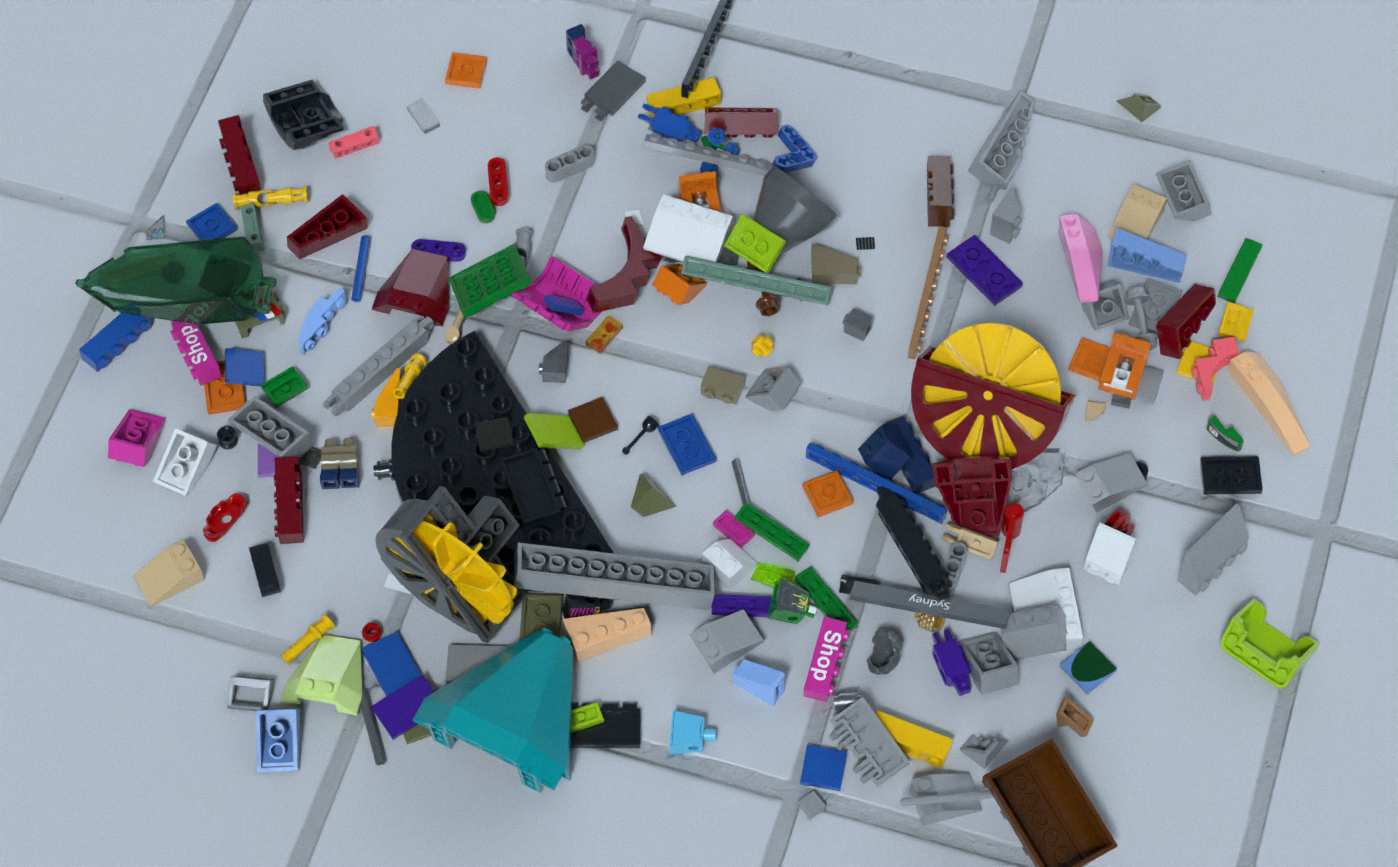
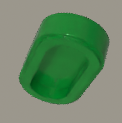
M484 191L474 192L471 195V205L478 220L482 223L492 222L495 219V209L488 194Z

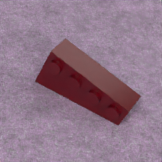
M342 194L287 236V247L299 259H302L366 230L367 217Z

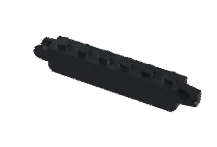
M880 486L877 489L879 500L876 503L878 515L925 594L935 595L939 600L951 597L947 579H949L948 573L945 568H940L939 565L941 563L938 556L931 553L932 548L929 541L922 538L924 536L919 525L915 526V519L912 513H907V506L903 498L899 499L895 492L891 494L889 489Z

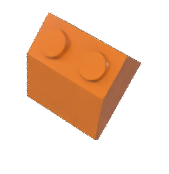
M679 263L663 265L652 285L657 288L659 293L669 296L671 301L677 305L690 303L707 285V282L702 279L681 275L683 266Z

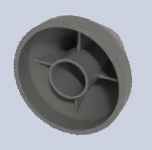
M772 166L763 178L753 220L787 241L780 252L782 254L828 229L838 216L808 189L779 168Z

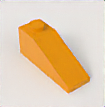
M400 368L395 369L375 400V408L371 410V418L375 420L376 427H394L401 399L396 398V394H393V391L402 378Z

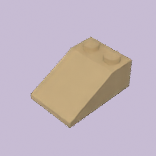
M1133 184L1120 208L1108 237L1114 238L1115 230L1119 228L1148 240L1165 210L1167 198Z
M184 539L164 549L133 575L151 607L204 581L202 571Z

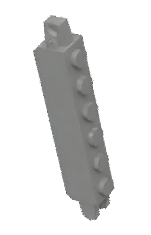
M428 316L420 322L412 320L331 390L332 394L323 402V407L329 409L337 403L331 409V414L337 416L343 410L350 411L392 375L396 368H400L413 354L426 345L430 330L434 327L433 320Z

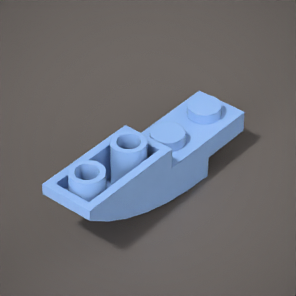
M338 288L327 300L321 296L309 311L299 337V347L302 355L311 351L315 343L320 338L325 337L328 331L327 322L333 318L339 309L345 306L347 300L343 289Z

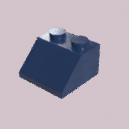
M880 426L858 448L865 464L883 478H888L889 480L913 458L897 426Z

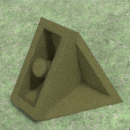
M1133 94L1131 97L1117 100L1119 104L1140 122H1143L1161 108V105L1149 95Z
M644 474L639 475L631 508L645 517L677 507L654 482Z

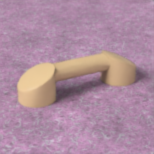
M459 310L453 325L447 328L445 332V340L449 345L460 339L459 328L464 319L461 310Z

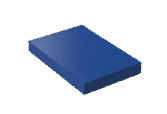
M693 414L657 427L681 476L716 462V457Z
M398 632L361 648L386 697L421 676Z

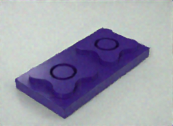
M975 235L946 254V258L994 306L1023 287V282Z

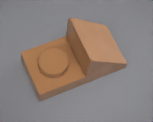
M1068 697L1063 698L1056 713L1058 727L1069 726L1081 737L1087 736L1094 721L1092 717Z

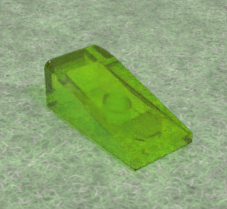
M758 562L751 580L774 588L781 578L792 583L795 578V571Z

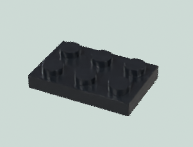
M1259 456L1200 458L1203 495L1262 494Z

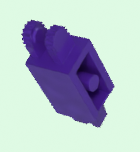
M949 629L944 630L945 642H941L939 635L933 633L932 638L935 645L932 648V656L944 685L953 686L959 696L970 693L969 675L972 671L969 662L964 660L962 645H958L956 638L953 639Z

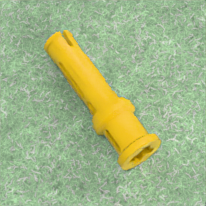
M413 354L410 358V363L406 364L404 368L405 373L393 391V394H396V398H404L414 378L421 373V368H424L427 364V360L422 354Z
M322 614L321 619L314 625H310L308 631L280 656L289 665L312 643L322 639V636L329 629H334V623L329 617Z

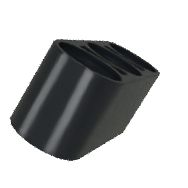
M268 542L249 547L261 596L266 597L281 593Z

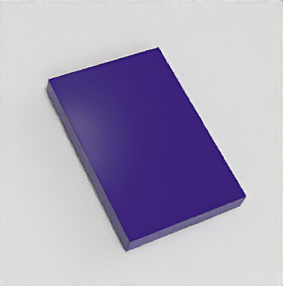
M422 675L372 705L371 708L391 739L394 740L418 725V723L412 720L423 699L434 693V691Z

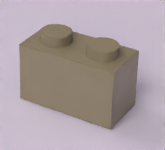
M708 366L701 383V395L709 399L721 400L726 404L732 403L737 405L744 388V376Z

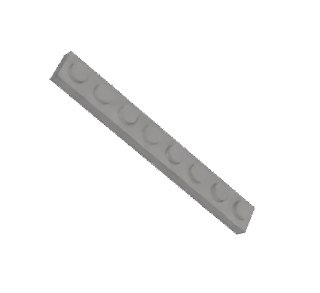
M646 134L643 144L644 148L765 176L772 167L771 163H767L763 159L754 160L746 155L738 156L731 154L729 151H716L708 146L700 147L691 142H678L674 138H661L657 134Z

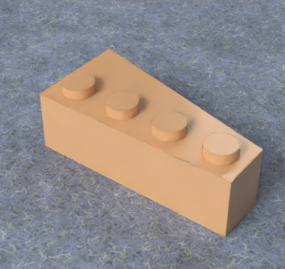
M644 608L562 619L564 633L567 639L571 641L570 646L573 647V653L577 662L652 635L651 623Z

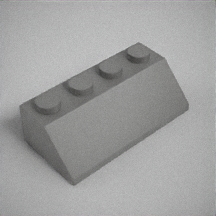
M255 396L227 419L230 424L279 457L298 456L299 459L312 447L308 431Z

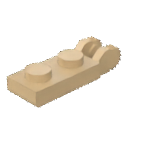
M952 523L946 524V529L959 534L957 539L949 534H943L942 539L951 544L962 542L967 546L968 552L990 560L993 559L999 540L964 527L961 528Z

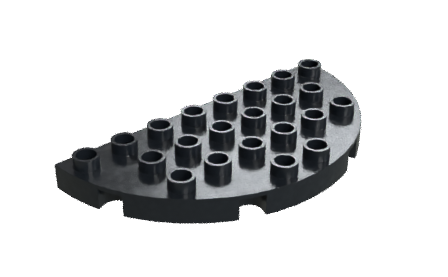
M473 331L441 351L416 377L401 403L395 420L391 442V461L396 490L401 504L408 499L428 501L439 486H442L448 490L468 516L484 495L499 498L520 525L497 553V556L513 577L514 557L518 543L614 554L548 448H541L536 443L524 420V416L527 413L477 333ZM533 448H537V451L545 449L549 464H551L555 479L562 493L560 496H563L567 509L561 512V516L524 527L499 459ZM523 589L524 591L544 592V591H536V590Z

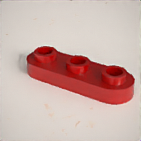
M496 157L490 159L487 164L490 200L495 206H503L509 200L506 164L502 158Z

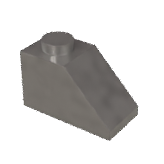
M563 341L543 356V363H539V374L542 375L543 382H566L569 352L568 341Z

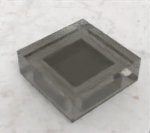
M311 447L299 458V463L316 469L321 460V450Z

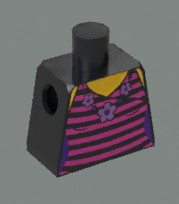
M566 594L562 607L564 619L599 614L600 610L610 609V601L606 598L599 599L597 597Z

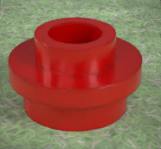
M373 622L367 623L362 629V636L368 642L377 641L382 635L381 627ZM371 631L375 632V634L369 635Z

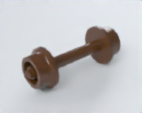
M747 261L746 269L764 272ZM761 292L762 298L756 302V308L760 310L761 315L772 316L778 313L780 298Z

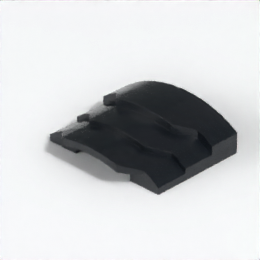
M313 79L263 94V103L276 131L282 140L293 150L310 146L313 141L326 138L327 135L344 130L342 126L343 117L336 110L328 94L320 92Z

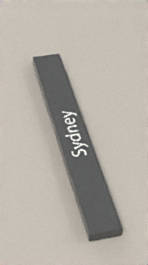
M854 581L850 593V600L1001 629H1006L1010 616V610L950 598L939 600L934 595Z

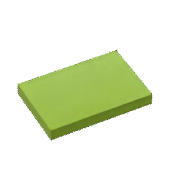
M741 214L724 246L765 273H769L787 241L745 214Z
M527 413L524 416V420L536 443L541 448L581 450L585 446L570 416Z

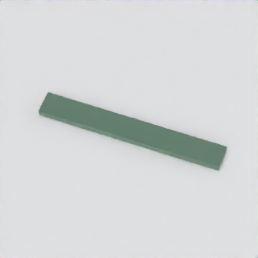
M685 256L681 275L826 306H828L832 288L830 286Z

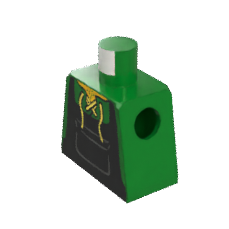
M781 578L773 588L768 619L798 624L805 616L813 618L817 607L807 604L809 593L806 590Z

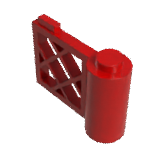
M1017 503L1009 504L1004 511L1002 534L1006 537L1000 568L1002 573H1006L1012 539L1017 538L1022 529L1024 509Z

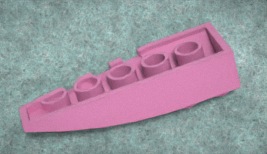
M1078 214L1059 216L1058 234L1079 303L1096 302L1099 298L1102 248L1096 229Z

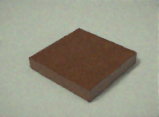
M603 397L568 410V415L583 443L618 430V426Z

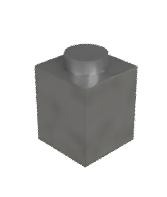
M853 308L850 314H846L843 319L844 333L864 341L872 329L873 317Z

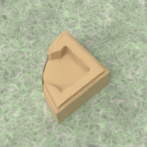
M1087 401L1085 421L1095 420V418L1103 414L1106 403Z

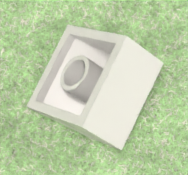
M732 539L716 541L702 553V564L713 565L714 576L729 589L758 565Z

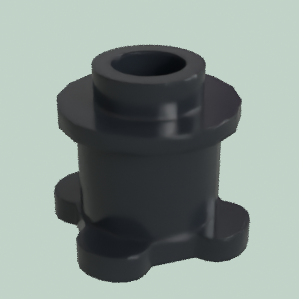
M389 459V462L384 463L377 461V465L373 466L374 476H377L378 480H381V478H391L393 481L394 474L391 459Z

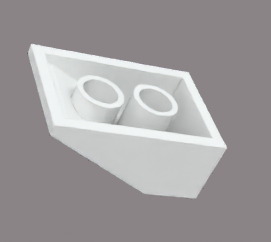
M175 428L153 482L187 496L209 465L217 445Z
M1099 523L1085 560L1084 569L1092 575H1098L1110 583L1120 585L1130 566L1136 539Z

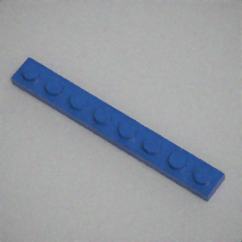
M808 444L806 448L807 459L832 471L838 470L840 475L877 492L880 486L887 488L891 494L895 492L899 499L903 498L907 508L940 524H943L946 519L947 509L941 504L933 503L923 495H917L904 486H898L888 478H882L871 470H865L855 462L847 461L841 458L840 455L825 450L820 445Z

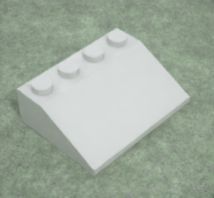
M663 194L643 249L684 262L685 256L717 262L723 251L724 244L732 231L733 216Z
M1069 568L1051 569L1009 583L1014 613L1056 604L1065 613L1066 649L1074 650L1081 648L1083 634Z

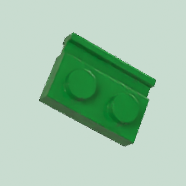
M292 366L261 384V389L277 408L307 390L308 386Z

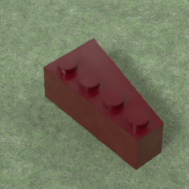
M235 115L218 120L222 136L219 142L221 149L226 150L223 155L226 164L230 163V167H228L230 177L235 178V181H232L235 192L239 191L241 195L248 194L250 191H260V181L247 144L244 129H242L240 116Z
M1194 284L1157 322L1156 330L1158 331L1161 355L1176 359L1182 358V350L1184 347L1188 348L1191 344L1189 339L1193 333H1198L1201 321L1207 319L1216 305L1214 288Z
M298 456L275 457L274 486H276V492H274V502L277 506L274 509V518L277 520V525L274 526L275 537L279 538L280 544L304 543L303 482Z

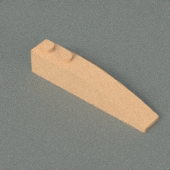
M1245 351L1232 358L1229 363L1228 373L1293 456L1310 448V444L1281 380L1259 353Z

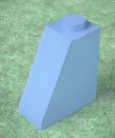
M745 659L740 665L737 664L732 671L734 684L773 707L784 693L785 673Z

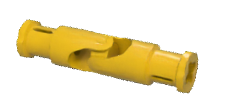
M307 186L298 189H291V187L282 188L275 193L274 190L250 191L248 194L241 195L233 193L235 210L238 207L249 205L251 202L254 203L255 207L273 206L276 204L275 202L284 205L293 204V202L297 201L308 202ZM267 192L266 200L269 204L260 203L259 195L261 193Z

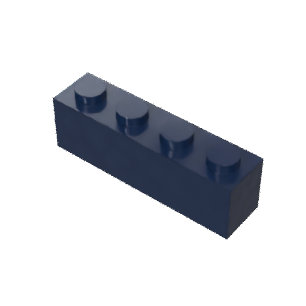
M903 416L882 424V426H897L913 456L901 469L913 493L918 494L936 487L933 468L929 464V457L926 452L923 453L921 450V443L918 437H914L911 424L906 422Z

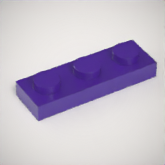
M715 594L711 614L728 616L744 609L748 617L768 618L772 596Z

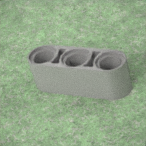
M582 145L549 159L545 163L547 180L555 183L594 165L593 148L590 145Z
M955 542L951 545L943 566L949 576L947 583L950 587L948 590L951 597L955 593L966 563L968 548L962 542ZM949 569H954L956 572H951Z

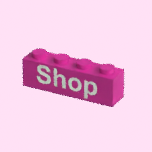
M190 314L172 321L173 330L170 333L174 341L178 340V350L180 354H185L183 359L187 367L191 366L190 373L193 379H197L200 386L221 378L219 366L193 315Z
M823 617L803 689L804 697L827 702L828 696L833 695L835 685L832 684L833 678L838 677L840 669L837 663L839 659H843L845 648H842L844 641L847 642L850 630L847 629V622Z

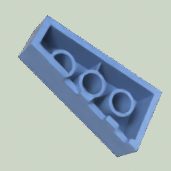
M1116 228L1107 266L1180 283L1187 255Z

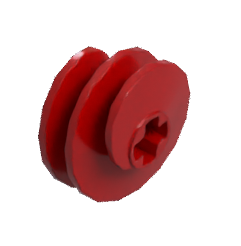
M1121 509L1115 511L1105 522V525L1129 536L1135 528L1130 523V515L1125 514Z

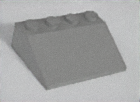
M1235 504L1184 555L1178 582L1195 596L1200 591L1204 592L1209 587L1210 581L1213 578L1216 580L1222 574V569L1226 566L1230 567L1235 561V557L1238 554L1242 555L1248 548L1249 535L1238 504Z

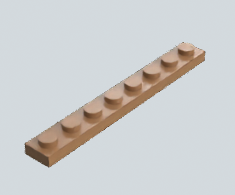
M939 226L909 346L908 358L916 359L917 352L921 353L923 342H920V338L925 337L926 326H924V322L929 320L930 311H928V306L932 307L934 296L931 294L937 288L938 280H935V277L940 275L941 265H939V261H943L945 250L942 249L948 243L949 235H946V227Z

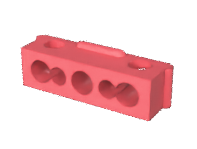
M372 126L330 141L328 143L329 151H332L334 158L337 159L379 144L376 127Z

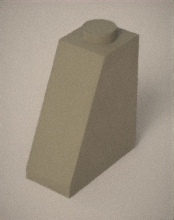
M811 244L812 283L821 285L857 284V277H861V266H857V258L818 244Z

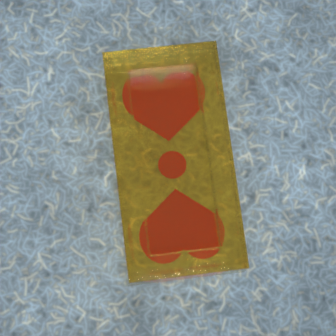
M607 316L585 341V345L601 354L623 329V325Z

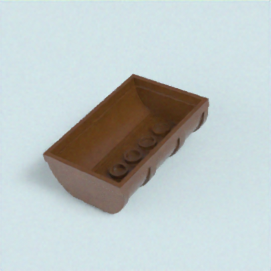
M1053 739L1033 748L982 777L983 785L988 787L1001 809V815L1011 825L1023 845L1024 853L1026 856L1029 855L1035 867H1084L1118 847Z

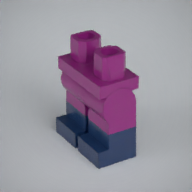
M579 24L566 30L567 52L580 69V74L582 76L587 74L589 79L598 77L599 61L597 59V49L595 46L592 47L589 40L585 39V28L583 25Z

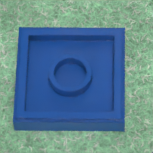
M217 203L186 220V225L206 249L237 231L235 224Z
M226 348L225 383L261 387V384L264 383L263 352Z
M807 745L800 785L840 791L847 752Z

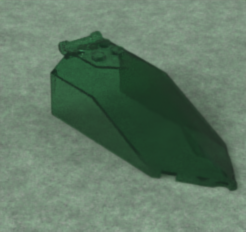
M245 237L128 247L124 250L125 254L116 260L112 257L88 272L84 279H77L75 282L77 287L114 312L198 325L246 321L256 313L269 314L272 292L277 284V279L271 276H263L261 256ZM266 286L263 302L259 304L262 288Z

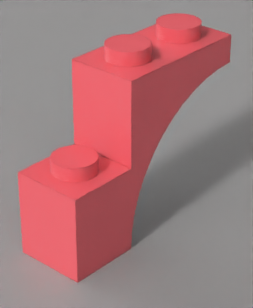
M1235 337L1212 340L1211 347L1208 348L1209 357L1195 359L1194 366L1191 367V374L1196 379L1197 394L1201 395L1202 401H1207L1211 398V379L1215 373L1224 366L1229 365L1230 360L1239 355Z

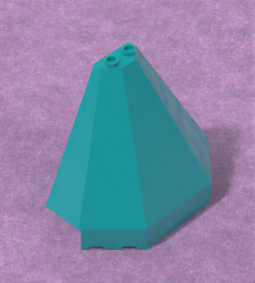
M546 628L532 633L424 698L412 721L428 728L434 741L452 749L455 743L453 738L455 737L518 768L522 784L539 793L542 792L544 786L555 790L561 777L570 781L573 647L570 646L571 641L563 636H560V638L554 636L553 632Z

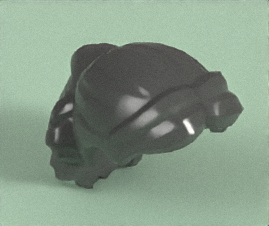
M888 629L877 630L872 638V643L874 644L873 653L867 659V665L871 673L887 675L899 664L903 643L896 632L889 631Z

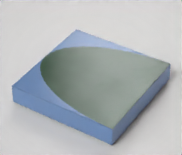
M1090 641L1060 664V668L1087 695L1117 672V668Z

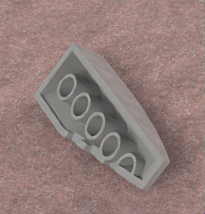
M1022 90L1002 115L968 169V172L982 183L1006 186L1021 161V152L1025 146L1024 139L1029 129L1027 126L1031 120L1035 103Z

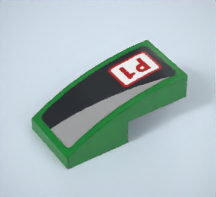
M1216 416L1208 419L1206 429L1215 439L1232 450L1241 451L1244 440L1233 426L1226 430Z

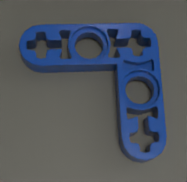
M783 125L778 133V137L791 153L776 156L771 166H775L785 173L812 167L817 159L815 152L792 126Z

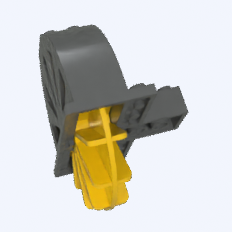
M439 486L428 501L420 499L404 501L376 535L375 542L381 556L380 559L399 583L430 609L466 631L477 634L482 642H490L526 595L523 589L514 587V577L497 556V553L520 526L499 498L484 495L467 516L445 487Z

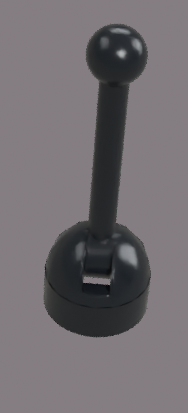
M647 416L642 422L643 430L627 447L622 449V453L625 455L629 454L630 449L645 432L655 431L659 427L657 421L651 416Z

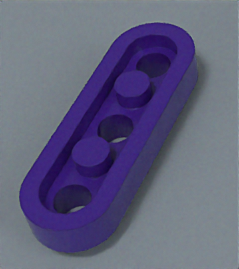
M417 239L411 244V249L446 256L448 261L460 262L466 257L465 246L458 242Z

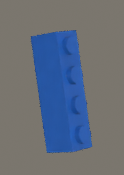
M133 302L79 349L82 360L97 372L105 368L113 358L120 355L129 344L134 343L138 336L150 328L152 325L150 314Z

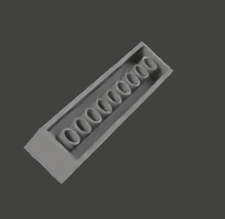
M527 543L517 544L514 557V587L518 589L710 610L715 595L713 565Z

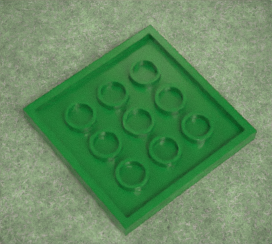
M515 244L449 277L464 318L475 315L479 310L492 306L498 300L507 298L512 293L525 289L532 283Z

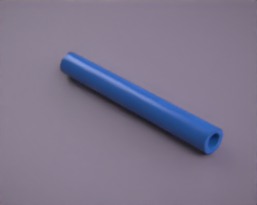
M366 235L361 236L351 297L353 302H360L370 243V237Z

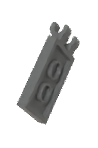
M617 60L584 94V99L581 101L583 105L581 110L587 113L593 105H596L595 113L597 115L595 118L602 121L608 113L613 116L646 82V78Z

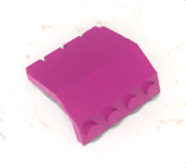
M554 256L549 258L543 273L533 283L529 284L525 289L511 294L512 297L523 302L524 305L533 311H538L539 315L568 332L588 328L603 312L593 313L586 300L589 288L597 284ZM546 294L572 299L584 311L582 315L554 311L549 308L543 299Z

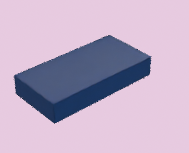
M547 294L543 299L549 308L554 311L582 315L584 311L572 299Z

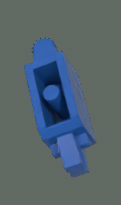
M643 104L642 108L654 114L652 118L644 114L638 115V119L649 124L648 130L666 138L677 139L678 142L683 139L693 142L698 141L701 131L693 127L686 116L672 114V110L663 106L662 108H655L648 104Z

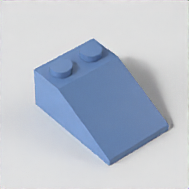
M300 709L256 711L257 772L299 770Z

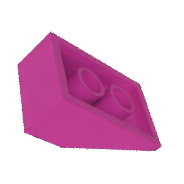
M129 409L109 438L108 458L145 467L152 456L165 423V418Z

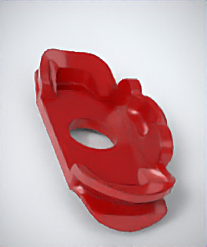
M237 493L232 494L227 501L221 500L218 505L211 509L210 514L206 518L207 525L203 528L204 537L210 542H216L224 536L242 515L248 501ZM224 516H231V520L228 523L221 522Z

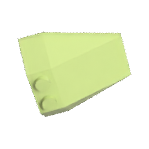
M324 634L322 639L316 642L286 682L280 701L300 705L302 699L335 704L337 711L340 713L357 715L361 705L363 690L361 641Z

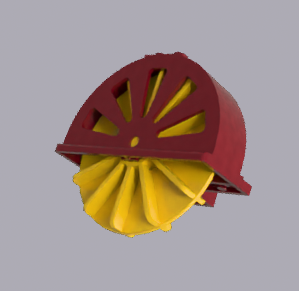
M978 323L967 326L951 334L937 348L931 346L927 348L917 358L911 384V402L916 422L926 440L938 453L946 459L985 455L1009 457L1012 469L1032 461L1049 446L1065 423L1070 406L1073 404L1076 396L1061 390L1060 376L1056 366L1042 344L1026 332L1015 328V326L1000 323Z

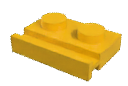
M1228 302L1218 336L1224 338L1235 337V340H1241L1242 343H1245L1254 309L1250 310L1245 306Z

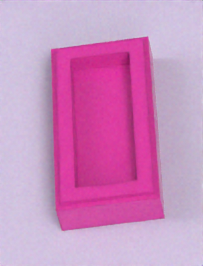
M727 510L713 522V526L728 539H732L741 549L755 534L735 520L734 516Z

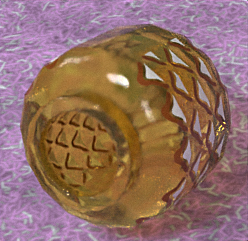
M915 613L918 627L929 632L941 630L946 618Z

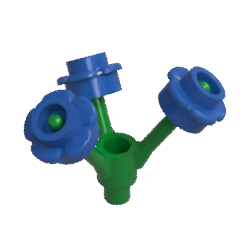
M712 128L707 137L703 136L701 138L703 146L711 147L714 150L719 148L729 151L733 155L739 154L737 143H728L726 147L720 145V143L722 144L725 141L722 129ZM701 163V173L706 171L717 172L718 170L715 164Z

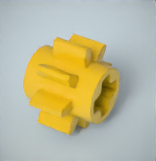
M768 334L765 336L757 335L751 341V352L756 357L759 355L767 357L774 349L772 346L774 344L772 342L773 339Z

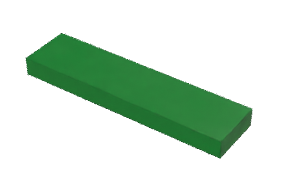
M1245 238L1217 297L1235 304L1263 244Z
M747 502L744 503L734 517L739 523L798 562L810 547L808 543Z
M811 566L795 576L797 583L809 593L810 599L825 617L847 622V629L850 631L858 627L856 620Z

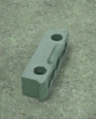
M251 202L249 205L240 208L247 245L251 253L260 250L264 251L265 248L258 211L254 203Z

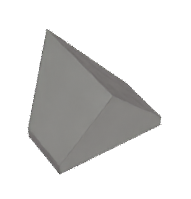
M971 735L960 748V751L985 769L1009 740L983 739L980 736L976 738L974 735Z

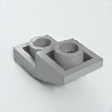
M1145 366L1135 399L1154 404L1164 371Z

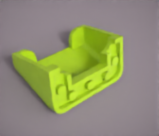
M1253 598L1232 618L1221 638L1220 645L1227 654L1275 687L1283 689L1299 673L1315 653L1320 643L1309 636L1301 637L1296 643L1264 621L1267 616V610L1263 604Z

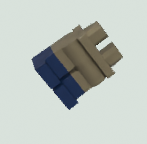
M353 438L343 439V446H336V440L326 439L324 447H321V488L339 489V469L342 488H359L358 452Z

